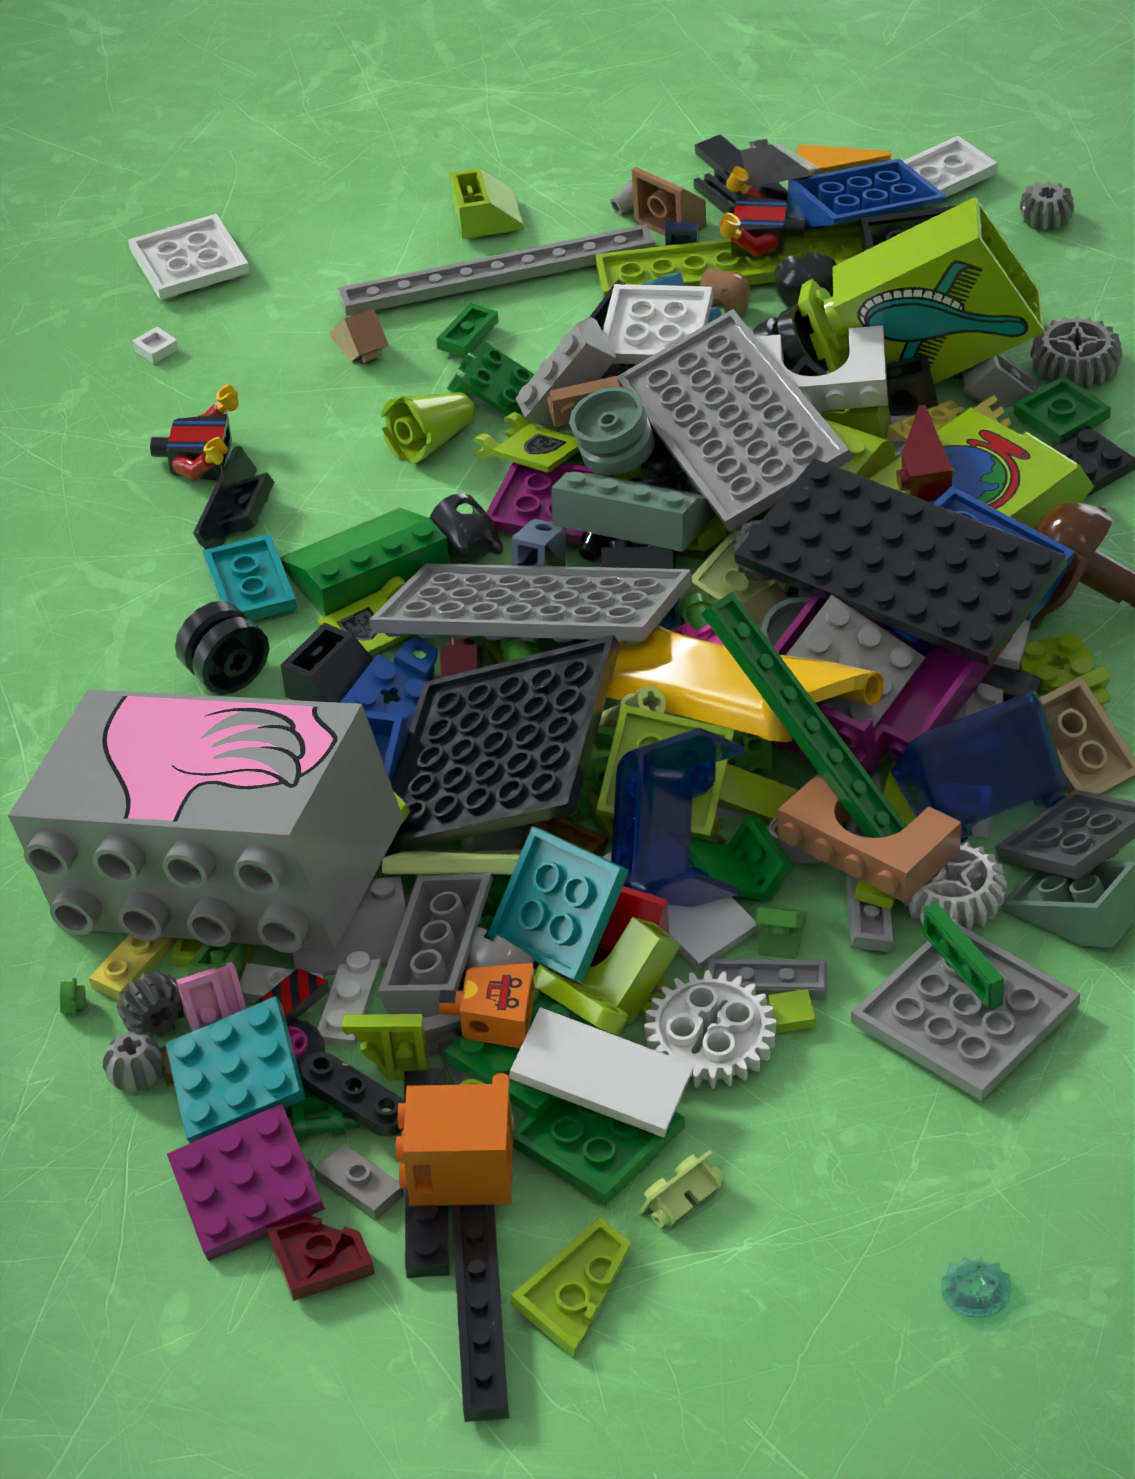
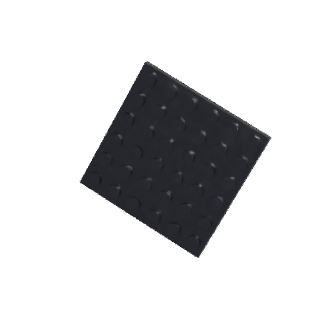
M611 635L425 681L391 785L393 791L406 803L410 813L398 829L385 856L400 851L433 846L575 814L621 646L615 636Z

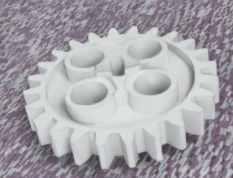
M706 970L704 978L698 980L691 972L689 973V983L684 984L681 980L675 978L674 990L663 986L661 988V999H651L652 1010H646V1024H644L647 1048L694 1065L691 1077H693L695 1088L699 1087L703 1079L709 1081L711 1089H715L717 1079H723L727 1086L730 1087L732 1086V1076L737 1075L740 1079L746 1081L747 1068L759 1072L760 1060L768 1061L770 1059V1048L775 1047L776 1019H773L774 1008L773 1006H766L767 996L765 993L756 995V985L754 983L743 988L742 976H738L732 982L727 981L725 971L720 974L718 979H712L710 971Z

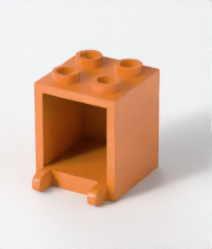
M504 1073L496 1074L492 1079V1084L407 1086L406 1103L398 1104V1127L404 1130H402L401 1136H396V1161L404 1162L400 1163L399 1183L400 1189L408 1190L410 1206L511 1204L514 1138L508 1075Z

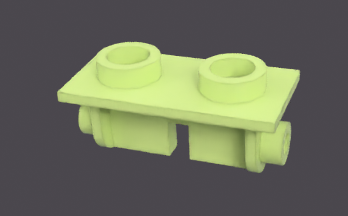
M709 1150L698 1159L694 1154L690 1155L676 1167L674 1171L677 1175L668 1182L664 1178L656 1181L645 1191L644 1195L647 1200L639 1210V1213L642 1215L648 1209H651L654 1212L651 1215L652 1219L658 1227L662 1228L665 1225L670 1227L694 1207L684 1196L686 1193L698 1205L714 1191H717L721 1187L724 1175L718 1167L713 1166L711 1168L706 1163L713 1152Z

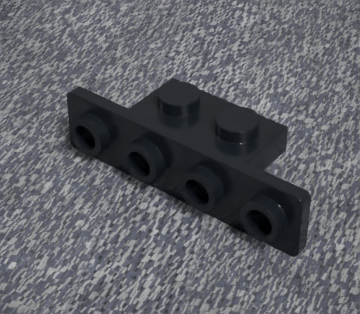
M241 446L232 449L193 532L198 543L205 550L222 546L228 534L241 530L248 531L256 526L275 483L268 472L255 476L257 468Z

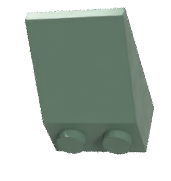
M1103 861L1092 869L1090 875L1079 880L1032 868L1007 896L1002 909L1009 914L1080 946L1114 947L1135 922V862Z

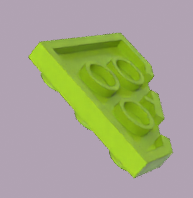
M812 278L802 284L798 306L802 317L809 316L810 324L814 331L810 338L818 359H825L829 373H832L843 366L849 357V334L840 337L831 327L824 310V301L831 296L825 288H821Z

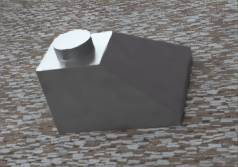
M768 138L749 142L750 148L741 150L744 169L749 175L747 180L748 186L753 185L756 187L821 174L819 166L779 143L768 144Z

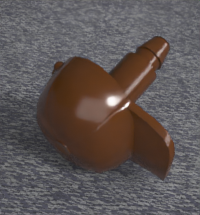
M1079 502L1055 505L1041 517L1034 527V530L1074 550L1075 555L1049 603L1032 618L1030 624L1032 627L1039 629L1044 617L1062 606L1071 597L1079 582L1118 604L1123 600L1130 604V607L1135 608V571L1097 550L1107 535L1113 520V516L1107 513L1105 507H1096Z

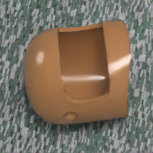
M706 268L700 286L712 287L713 301L711 308L717 304H723L725 313L734 309L739 317L742 316L748 308L751 297V288L747 278L737 272Z

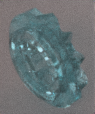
M964 1256L959 1264H949L947 1273L942 1276V1296L947 1305L959 1314L968 1317H987L999 1312L1008 1303L1011 1296L1010 1276L1001 1270L999 1262L988 1263L983 1256L978 1260L969 1261ZM978 1277L982 1280V1285L979 1287V1290H976V1295L974 1296L972 1295L970 1284Z

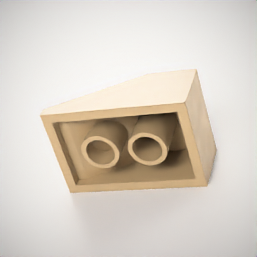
M1082 676L1023 706L1007 723L1026 754L1068 793L1077 789L1101 795L1135 776V757Z

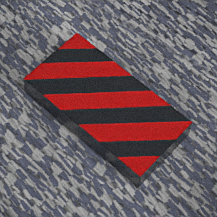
M297 968L253 1005L276 996L283 1006L287 1026H289L330 991L328 980Z

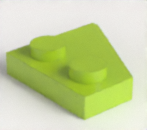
M422 1014L343 1015V1032L346 1035L354 1034L361 1042L360 1051L369 1060L377 1064V1069L387 1080H404V1071L429 1069Z

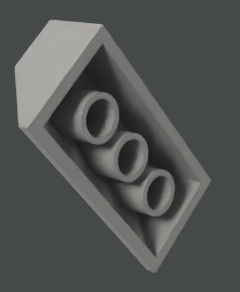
M491 873L417 876L378 990L388 1014H422L423 1017L439 1014L440 990H458L469 956L471 942L493 881Z

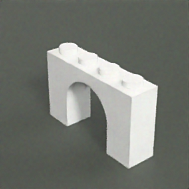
M883 325L849 328L850 354L845 364L832 373L812 377L795 374L784 366L781 334L757 337L817 411L888 405Z

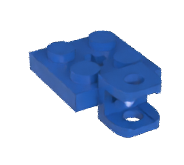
M413 637L403 644L395 655L394 662L377 654L340 703L362 704L364 711L403 715L407 727L410 729L424 682L433 679L438 649L417 637ZM416 650L423 651L426 654V656L424 658H418L416 657V655L412 653ZM384 695H392L399 702L391 701L389 704L383 702Z

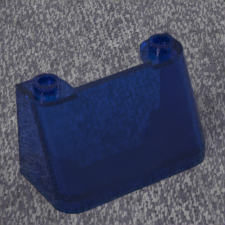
M1035 691L1024 693L923 733L907 745L890 770L917 817L929 806L961 822L960 844L970 837L969 831L977 822L1031 800L1036 806L1044 805L1045 808H1050L1065 797L1064 793L1068 789V783L1044 705Z

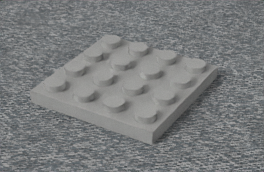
M956 923L1004 977L1002 1006L992 1011L988 1009L927 940L851 1012V1023L978 1100L983 1101L1080 1004V993Z

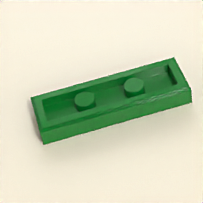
M937 902L925 906L923 935L988 1009L992 1011L1002 1006L1004 977Z

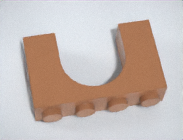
M819 773L778 809V839L905 903L960 852L961 822L929 806L906 828L894 835L882 838H868L850 833L841 826L851 817Z

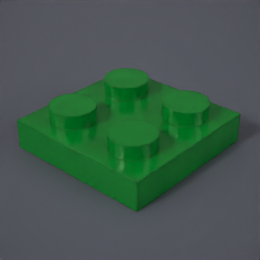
M1065 376L1014 403L1013 410L1015 416L1056 444L1087 426L1094 428L1108 420L1111 413L1110 406Z

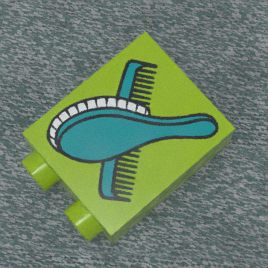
M977 197L833 266V296L824 301L827 319L833 330L840 337L849 334V328L883 325L886 364L927 354L934 384L1045 333L1041 291Z

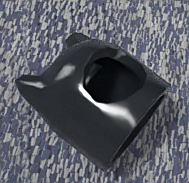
M465 493L452 494L435 506L429 518L447 537L448 554L452 558L466 563L479 560L489 553L497 555L503 553V544L497 535L493 519L471 495ZM466 503L472 505L473 511L472 514H461L457 511L459 505Z

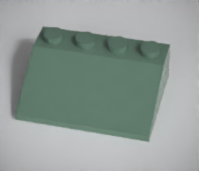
M566 472L552 486V525L680 552L686 549L716 515L706 498L701 494L596 473Z

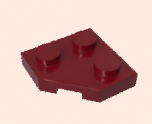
M308 1214L266 1227L269 1242L293 1301L375 1274L373 1262L359 1231L344 1227L341 1231L323 1225L322 1219Z

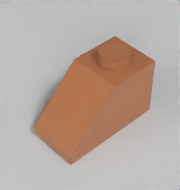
M374 308L343 319L330 331L332 339L351 362L360 358L363 363L381 357L380 351L389 345Z

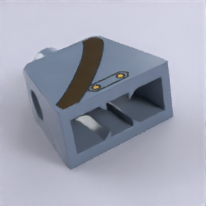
M538 519L531 520L512 537V565L565 567L566 528L552 525V522Z

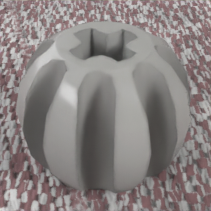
M131 1031L126 1035H118L110 1042V1046L104 1051L103 1069L109 1082L117 1089H126L129 1093H137L141 1089H149L156 1083V1079L162 1074L164 1057L158 1043L148 1035H141L136 1031Z

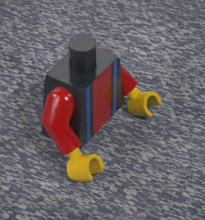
M736 166L730 173L726 185L730 191H740L742 194L737 195L734 214L725 213L719 222L721 236L731 239L732 257H758L761 255L781 254L784 252L786 237L804 238L805 218H788L787 202L764 197L753 185L748 186L745 184L749 175L745 169Z
M225 385L216 394V399L220 403H214L204 414L174 420L169 437L151 438V456L168 457L170 473L174 476H182L190 480L207 479L218 481L228 460L232 443L229 418L226 410L231 412L238 408V392L231 385Z

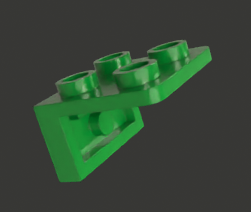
M484 341L474 355L469 352L458 367L462 374L457 372L446 389L451 393L462 392L465 395L471 392L505 416H508L513 412H521L516 397L522 387L535 374Z
M747 815L728 845L691 837H685L681 842L682 848L688 855V861L704 877L705 885L712 892L719 895L726 893L741 896L746 900L758 899L771 902L795 867L759 817Z

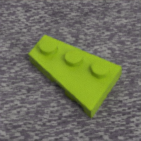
M599 1216L511 1295L510 1304L574 1358L630 1252L631 1242Z

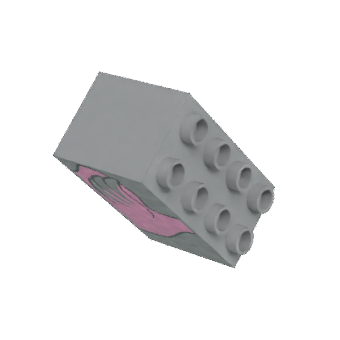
M88 690L8 815L24 849L25 861L34 871L48 901L52 919L60 928L76 935H86L91 931L125 933L145 941H153L159 937L196 939L215 947L225 946L229 942L267 945L285 953L296 952L300 948L326 951L336 950L404 820L362 704Z

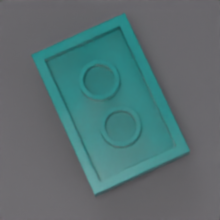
M270 534L203 550L204 561L219 601L223 600L234 604L249 620L252 621L297 609L296 598Z

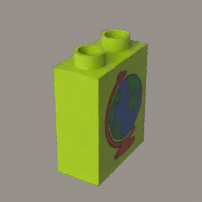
M972 407L937 431L953 470L952 486L1034 529L1041 517L1053 506L1077 502L1079 469L1077 465ZM902 456L872 476L870 480L899 491L896 471L901 470Z

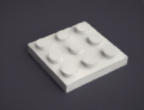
M217 214L128 240L131 253L160 300L173 298L188 291L203 289L209 285L225 280H233L238 276L250 273L247 260Z
M614 284L603 328V334L616 356L613 363L639 364L708 324L713 301L712 287Z

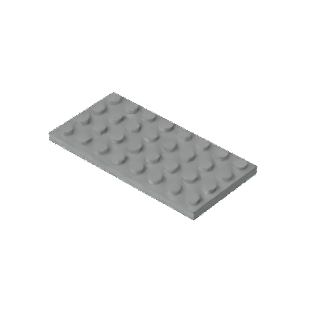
M734 309L617 376L620 387L631 389L640 396L651 428L702 496L706 498L708 504L729 531L773 507L814 458L839 468L853 460L848 447Z
M425 563L369 619L371 633H385L388 637L418 634L421 638L452 635L455 639L485 636L488 640L519 637L522 641L553 638L556 642H568L573 639H588V641L614 635L617 640H623L625 644H638L645 641L692 584L691 569Z

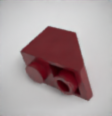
M450 638L449 645H440L441 678L482 668L483 648L477 644L474 645V640H471V638Z

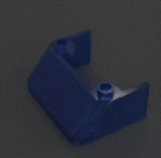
M697 728L631 750L621 758L616 771L611 862L629 870L623 886L647 894H654L668 900V905L695 907L738 895V887L710 877L705 870L698 867L689 868L692 798L704 795L713 786L716 762L744 754L743 745L702 728Z

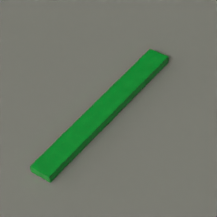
M731 592L707 607L701 615L865 836L868 838H882L894 835L906 828V824L735 594Z

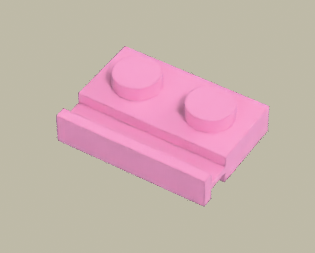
M232 962L226 963V966L217 969L211 968L176 980L191 1032L247 1008L236 968Z

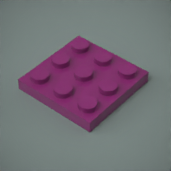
M513 462L486 512L493 519L497 532L515 535L534 519L552 522V486L566 472H594L586 466L562 463L547 473ZM566 528V544L581 547L586 532Z
M282 1104L167 1153L203 1253L208 1261L266 1236V1227L304 1214L313 1215L325 1210Z

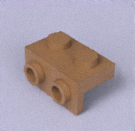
M617 376L550 390L547 403L554 426L558 427L569 424L572 410L580 400L590 393L603 388L620 387Z

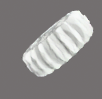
M967 841L964 845H960V852L906 903L903 902L904 908L909 909L911 919L920 918L923 927L924 907L937 902L954 922L968 930H971L973 924L984 928L987 919H995L998 910L1002 909L1005 901L1007 881H1005L1002 864L997 863L994 854H986L983 846L973 849L969 841Z

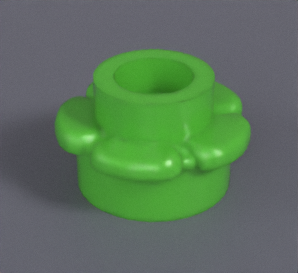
M73 978L72 982L60 983L61 1014L72 1013L73 1017H76L77 1009H85L86 993L85 985H77V979Z

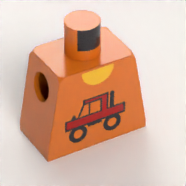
M533 963L470 968L466 971L463 991L440 990L439 1014L460 1015L462 1036L466 1039L521 1048L530 1029L535 996Z

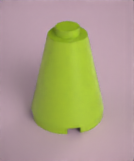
M462 392L393 398L386 402L381 412V418L386 416V427L382 428L384 440L398 459L410 460L409 463L413 464L420 462L473 421L474 404Z

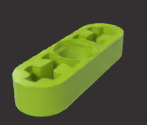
M538 964L534 973V982L537 989L596 1027L609 1033L620 1035L629 1017L626 1012L576 980L543 964Z

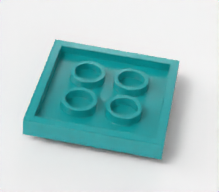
M532 826L487 937L494 940L498 935L529 954L535 961L573 980L583 982L629 870L547 831Z
M276 996L165 1043L185 1135L189 1143L279 1104L286 1108L306 1099L283 1006Z

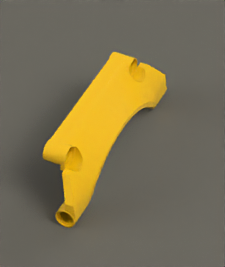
M657 625L645 641L641 643L625 644L623 640H618L621 646L607 694L608 698L620 700L627 694H636L642 687L651 685L661 690L665 697L666 709L664 712L757 735L765 740L777 742L792 741L790 733L724 645L685 636L663 628L660 625ZM780 655L815 703L839 696L841 699L873 706L880 701L883 695L884 678L881 673L831 661Z

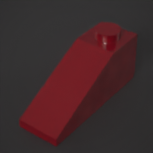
M926 405L918 406L902 452L901 470L896 471V479L899 491H905L906 494L929 502L937 500L952 487L953 470Z

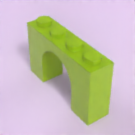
M632 917L608 957L600 964L589 968L583 982H577L626 1012L629 1017L625 1024L632 1025L682 944L657 924Z

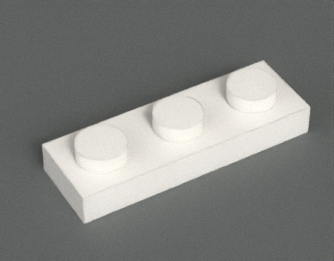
M354 951L347 956V964H340L338 966L318 1026L325 1044L356 1047L357 1037L354 1034L346 1035L342 1030L343 1015L366 1014L381 969V959L370 960L366 952Z

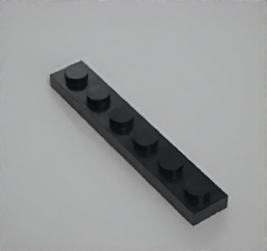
M445 1068L404 1071L405 1103L407 1086L446 1085ZM405 1189L406 1277L449 1275L448 1205L410 1206L408 1190Z
M494 1204L451 1205L464 1421L509 1418L495 1206Z

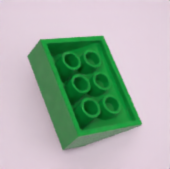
M403 508L395 509L279 557L287 575L322 617L380 591L393 577L399 576L407 582L425 563L450 564L447 537L430 518Z

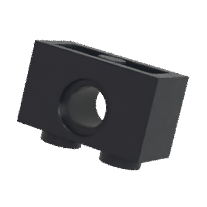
M927 354L886 364L890 416H899L917 411L920 405H926L927 409L939 405Z

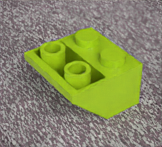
M481 168L449 173L452 205L462 239L480 238L498 233L508 234L513 231L524 230V224L512 188Z

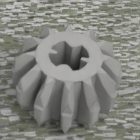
M1050 181L1046 184L1036 182L1035 186H1027L1025 193L1022 194V199H1020L1023 223L1031 224L1033 229L1041 227L1044 231L1047 228L1058 230L1059 225H1068V221L1072 218V213L1074 212L1071 189L1063 188L1062 183L1051 184Z

